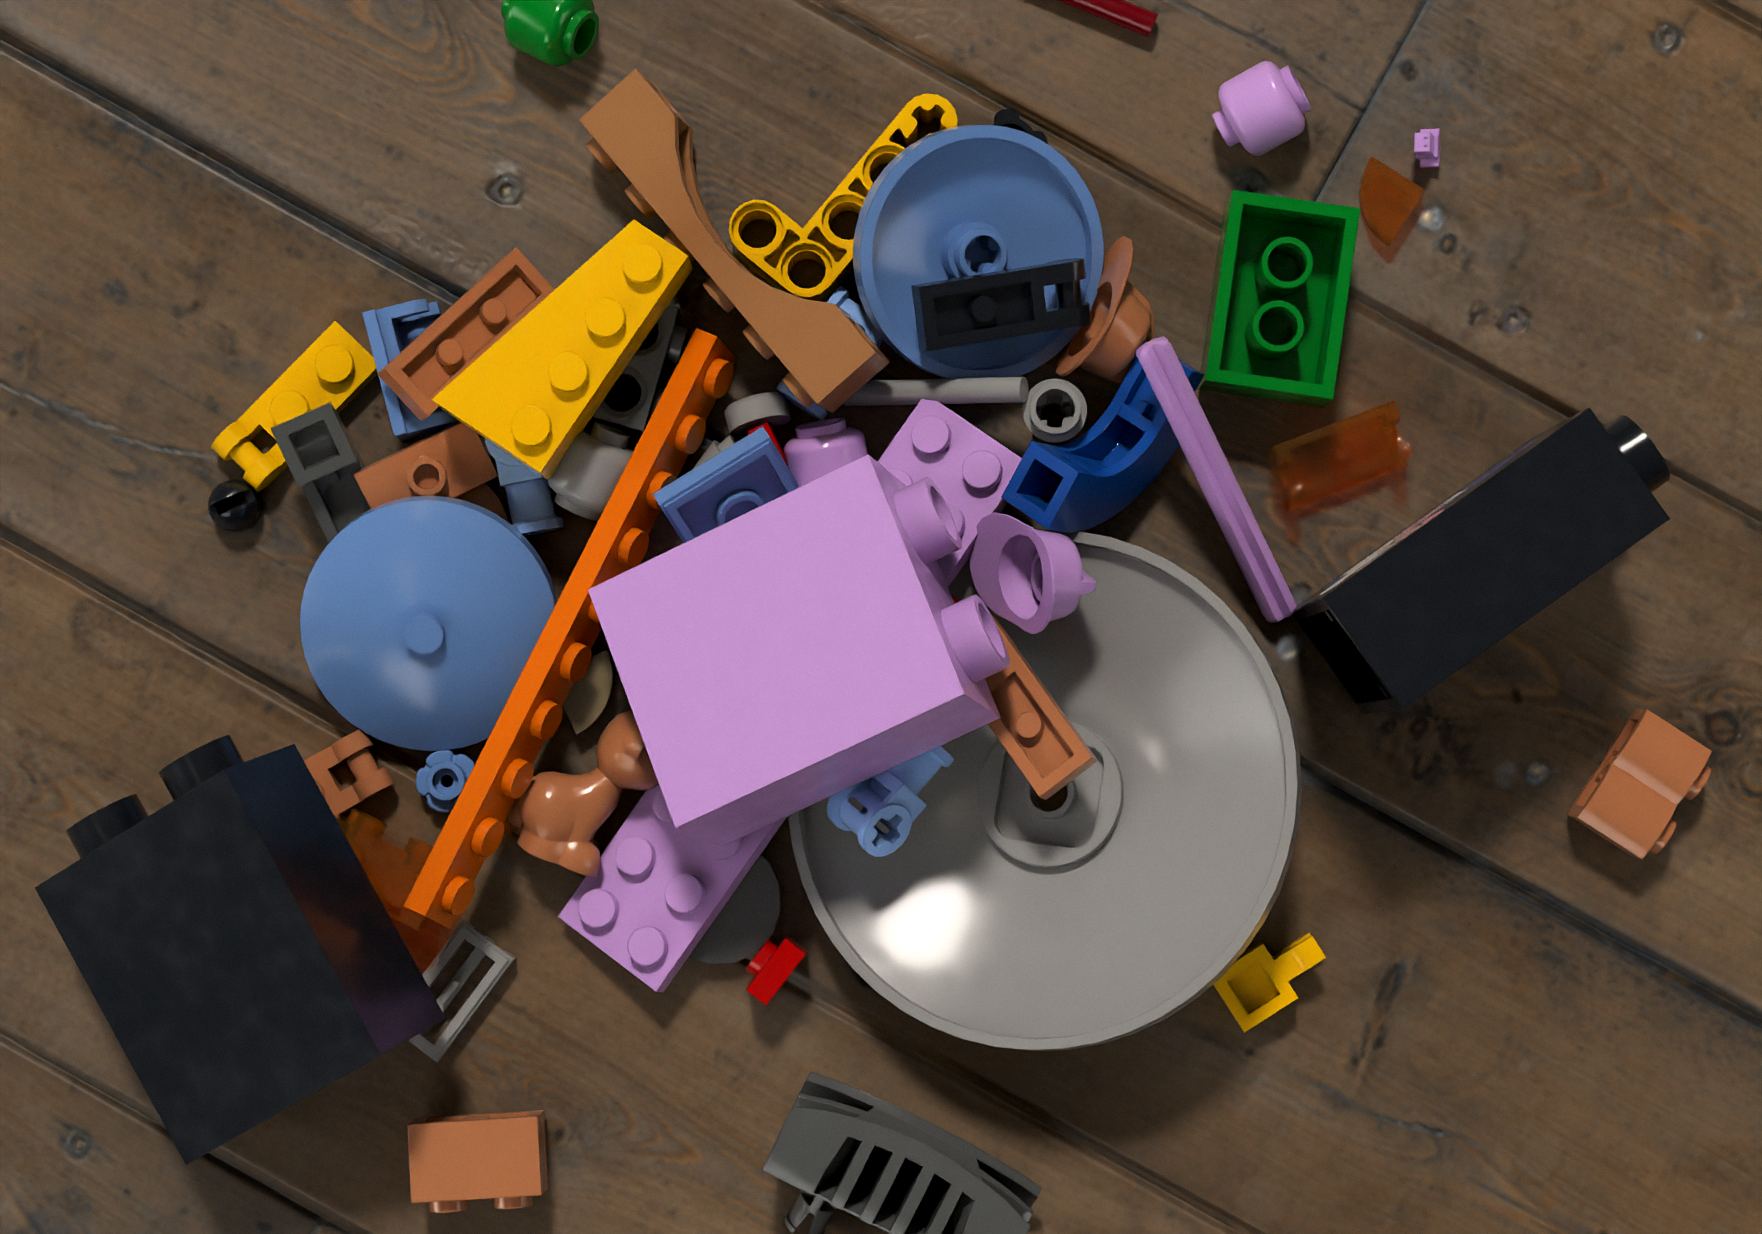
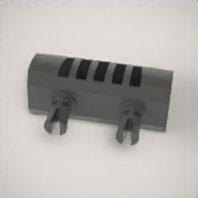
M812 1071L802 1086L763 1167V1171L801 1189L792 1209L785 1217L786 1227L791 1233L796 1230L808 1213H812L814 1218L809 1234H824L825 1227L835 1208H838L889 1234H1027L1030 1228L1028 1222L1033 1214L1031 1206L1038 1198L1042 1189L1017 1170L956 1135L878 1097Z

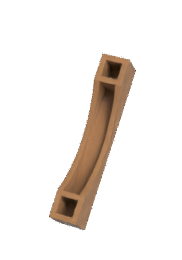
M635 68L579 119L593 136L586 143L590 152L609 172L612 173L617 167L620 168L632 183L624 190L630 200L647 218L651 219L656 213L671 229L663 237L664 240L687 254L691 263L697 260L710 276L703 283L704 288L726 312L729 313L734 307L738 309L750 324L742 331L745 337L765 359L769 360L774 354L790 371L782 378L783 382L805 407L808 408L816 402L817 405L833 413L890 363L852 316L839 306L832 303L803 299L771 287L755 277L733 256L714 228L699 192L693 162V129L658 87Z

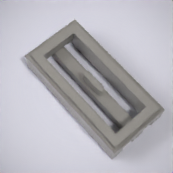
M466 920L460 923L422 975L428 987L431 988L466 940L475 946L472 953L436 1001L442 1012H445L486 955L495 963L435 1043L426 1037L434 1026L408 1040L436 1062L441 1060L516 959L511 953L497 946L496 942L488 936L478 932Z

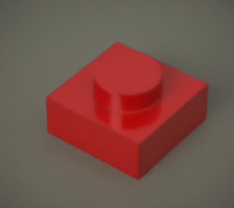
M788 935L779 947L768 939L745 969L755 977L746 991L764 1005H767L806 955L807 950Z

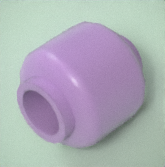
M1266 60L1227 80L1220 86L1218 98L1222 109L1213 113L1212 116L1229 147L1240 142L1247 152L1259 156L1303 132L1305 127L1304 114L1312 110L1290 66L1287 65L1279 69L1275 63Z
M845 418L824 419L823 421L818 420L797 426L795 428L796 437L789 440L784 447V457L789 470L799 485L798 488L868 454L863 432L853 427H847Z

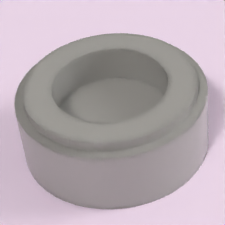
M767 392L742 398L730 404L724 411L729 434L734 437L748 436L747 431L766 422L773 429H776L791 420L786 398L778 392Z

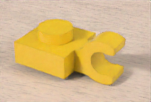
M1310 933L1298 938L1274 957L1270 955L1263 942H1260L1244 952L1213 985L1245 1033L1298 999L1288 981L1318 964L1326 956Z

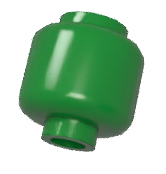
M503 0L501 15L505 19V35L509 44L513 48L552 66L559 67L570 63L573 59L583 58L593 46L598 34L599 18L595 13L592 0Z

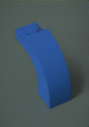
M1137 356L1110 405L1087 432L1074 441L1059 446L1035 441L1030 442L1001 498L1048 530L1072 533L1090 529L1112 518L1133 502L1151 484L1180 444ZM1179 359L1195 393L1205 374Z

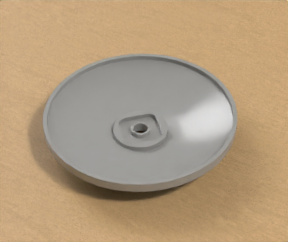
M1043 529V531L1055 532L1069 537L1078 549L1082 570L1096 580V590L1082 595L1075 611L1063 618L1050 621L1045 630L1033 635L995 614L987 607L990 614L1008 632L1017 649L1098 760L1066 784L1068 790L1067 798L1059 809L1046 812L1039 807L1036 801V791L992 729L986 724L941 745L955 760L949 767L942 766L917 796L927 806L912 822L909 835L904 843L889 855L874 857L868 854L860 846L858 836L855 833L836 827L827 815L829 797L788 816L793 853L805 892L815 915L831 942L852 969L889 1002L930 1027L964 1040L999 1048L1054 1051L1104 1044L1148 1028L1168 1018L1197 999L1218 981L1244 953L1264 924L1282 888L1292 859L1299 827L1302 785L1300 753L1294 721L1283 688L1273 667L1252 633L1224 601L1201 581L1171 561L1142 547L1115 538L1080 531L1068 533ZM969 559L948 587L951 595L958 601L974 594L979 596L974 587ZM851 798L849 800L850 804L856 809L862 810L863 805L856 799ZM877 821L875 826L883 833H888L889 829L883 823Z

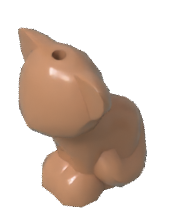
M632 709L617 715L600 736L596 749L597 768L581 775L563 774L554 771L539 773L532 777L526 792L520 798L515 799L508 813V822L511 823V831L520 835L517 843L524 851L576 873L597 877L601 861L599 844L593 837L617 807L623 788L647 790L654 789L659 785Z

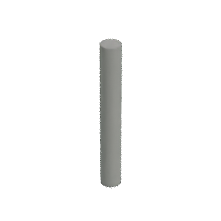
M1026 377L869 380L843 404L845 406L918 405L921 399L938 401L941 404L1024 403L1027 401L1029 388Z

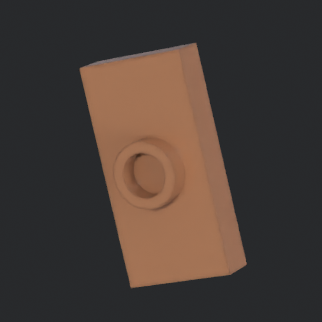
M459 421L354 472V477L372 509L383 503L412 496L433 495L454 498L498 477V473L478 433Z

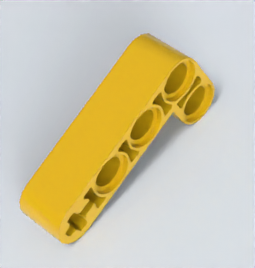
M926 93L914 97L904 106L803 228L779 208L767 201L751 200L743 203L735 209L729 221L728 231L735 253L744 263L776 289L803 299L824 302L854 268V238L847 240L835 236L830 229V223L833 218L844 211L860 213L864 200L873 185L870 178L873 170L880 164L890 163L899 153L915 142L918 135V119L929 123L936 117L940 119V130L957 127L958 118L955 108L947 99L938 94ZM756 219L767 220L776 228V235L773 241L761 248L750 247L741 239V233L745 225ZM804 259H812L819 262L825 268V276L822 282L816 287L809 289L796 286L789 277L791 269L797 262Z

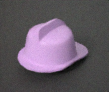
M997 512L981 518L977 524L978 535L969 553V566L974 587L987 607L995 614L1019 626L1023 631L1033 635L1045 630L1050 621L1063 618L1075 611L1082 595L1096 590V580L1082 570L1078 549L1069 537L1055 532L1034 529L1010 515Z

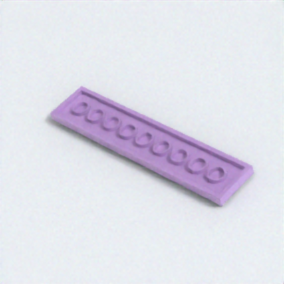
M921 399L877 462L906 486L929 477L940 491L955 521L962 543L961 549L937 560L946 584L949 587L969 559V553L978 535L976 526L981 518L994 512L1001 513L1008 502L1001 498L1022 458L940 402ZM660 785L654 789H647L601 854V866L597 877H585L558 917L654 991L664 993L787 817L724 846H720L676 829Z

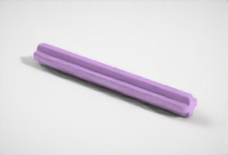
M1164 336L1144 343L1136 350V356L1262 615L1269 623L1279 622L1291 616L1297 604L1171 343Z

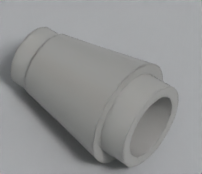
M1048 379L1039 382L1030 389L1027 401L1023 403V418L1027 428L1037 438L1047 442H1063L1074 437L1082 429L1087 416V405L1081 391L1072 383L1062 379ZM1048 409L1060 411L1064 416L1062 425L1060 427L1047 426V420H1041V414Z

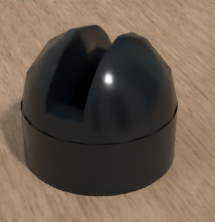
M225 481L219 484L209 497L208 510L212 520L219 527L232 532H242L250 529L258 522L262 514L263 506L259 493L249 484L242 481ZM245 494L248 500L247 504L240 505L222 514L219 513V504Z

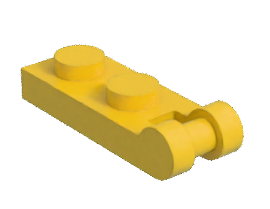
M334 321L237 421L231 423L216 437L211 445L212 449L224 461L233 459L245 471L243 479L256 492L263 490L288 465L277 443L268 452L263 454L250 441L263 428L275 439L271 427L330 401L339 414L377 375L374 357L338 322Z

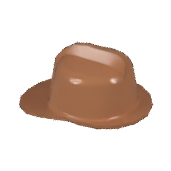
M1126 236L1117 239L1104 255L1102 277L1097 288V296L1090 311L1091 323L1082 325L1073 339L1061 350L1056 362V373L1061 377L1072 373L1078 367L1113 383L1121 384L1136 358V350L1143 345L1144 341L1149 342L1153 339L1154 315L1150 304L1127 280L1132 262L1133 246L1132 240Z

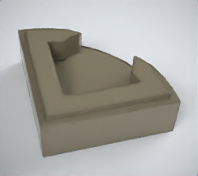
M608 650L592 656L587 672L582 679L573 684L563 704V708L576 735L585 732L599 720L610 700L613 689L614 667Z

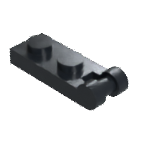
M1063 259L1046 264L911 285L919 349L933 351L1091 323L1090 305L1082 300L1080 280L1086 278L1084 259ZM1055 284L1057 306L1046 309L1044 286Z

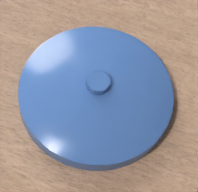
M964 125L940 130L921 138L899 153L883 169L869 190L859 213L853 243V267L858 294L864 310L876 331L906 361L924 371L944 378L1021 376L1040 367L1058 354L1073 339L1082 325L933 351H923L919 349L911 285L1046 264L1063 259L1083 258L1086 278L1080 280L1082 300L1089 303L1091 311L1098 293L1097 288L1102 277L1104 262L1103 233L1099 214L1091 193L1076 169L1064 156L1039 138L1023 131L995 125ZM1055 284L1044 286L1046 309L1057 306Z
M433 495L406 497L383 503L353 519L340 530L323 550L308 577L303 593L300 612L301 641L310 672L323 695L338 713L366 734L383 742L412 750L442 751L463 748L489 738L557 603V596L551 576L535 548L515 527L497 514L479 505L451 497Z

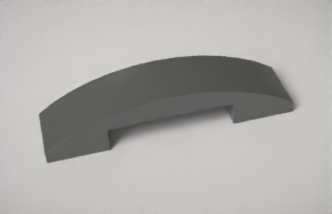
M331 401L271 427V431L297 486H302L328 543H330L340 530L353 519L371 509L354 477V472L364 468L365 465Z

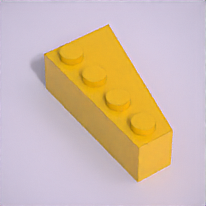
M632 220L431 400L445 412L549 481L574 439L584 430L693 270L689 256L636 220Z

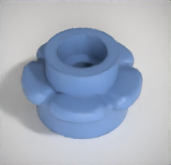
M450 750L436 751L426 758L425 767L420 768L417 772L415 781L417 791L421 796L427 798V805L437 812L449 813L452 811L475 764L465 754L454 755ZM450 775L453 778L452 786L444 787L442 785L443 776Z

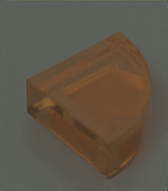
M1374 157L1368 160L1361 176L1359 185L1360 208L1364 220L1372 233L1382 243L1389 246L1425 190Z

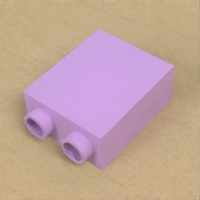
M867 454L588 589L676 829L724 846L1001 718L985 678L1010 666L1007 649L992 615L978 595L974 594L957 603L953 601L937 560L961 549L962 543L952 514L940 491L929 477L906 486Z

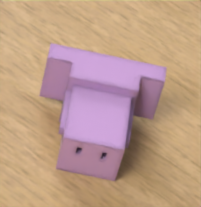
M1439 128L1420 129V133H1415L1414 135L1415 158L1420 160L1421 168L1440 167Z

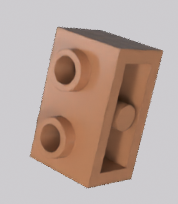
M544 1110L418 1117L407 1124L411 1203L429 1202V1211L432 1213L464 1211L469 1209L468 1200L494 1198V1208L529 1207L533 1205V1196L542 1195L549 1187Z

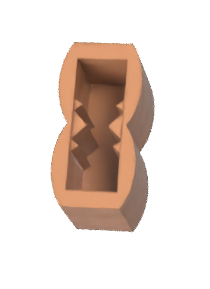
M1636 708L1618 732L1600 765L1580 791L1568 816L1632 857L1643 859L1649 851L1657 854L1664 848L1674 833L1676 822L1671 817L1677 805L1684 797L1688 800L1695 798L1706 784L1711 774V768L1705 764L1712 751L1648 709Z

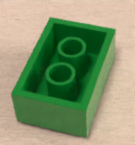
M1239 190L1231 191L1224 203L1200 370L1205 375L1198 386V390L1324 408L1333 400L1360 208Z

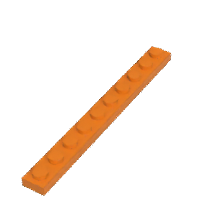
M698 328L693 332L440 832L404 907L450 929L455 918L460 916L471 903L475 891L474 881L486 857L491 856L499 847L504 834L503 823L515 799L520 798L528 789L534 772L533 763L544 741L550 739L557 731L562 720V706L573 684L582 679L589 668L592 658L591 648L602 627L588 589L636 567L643 560L649 546V533L660 511H662L653 494L677 479L688 455L693 454L703 441L706 431L705 421L716 399L724 396L732 383L734 364L737 359L718 336Z

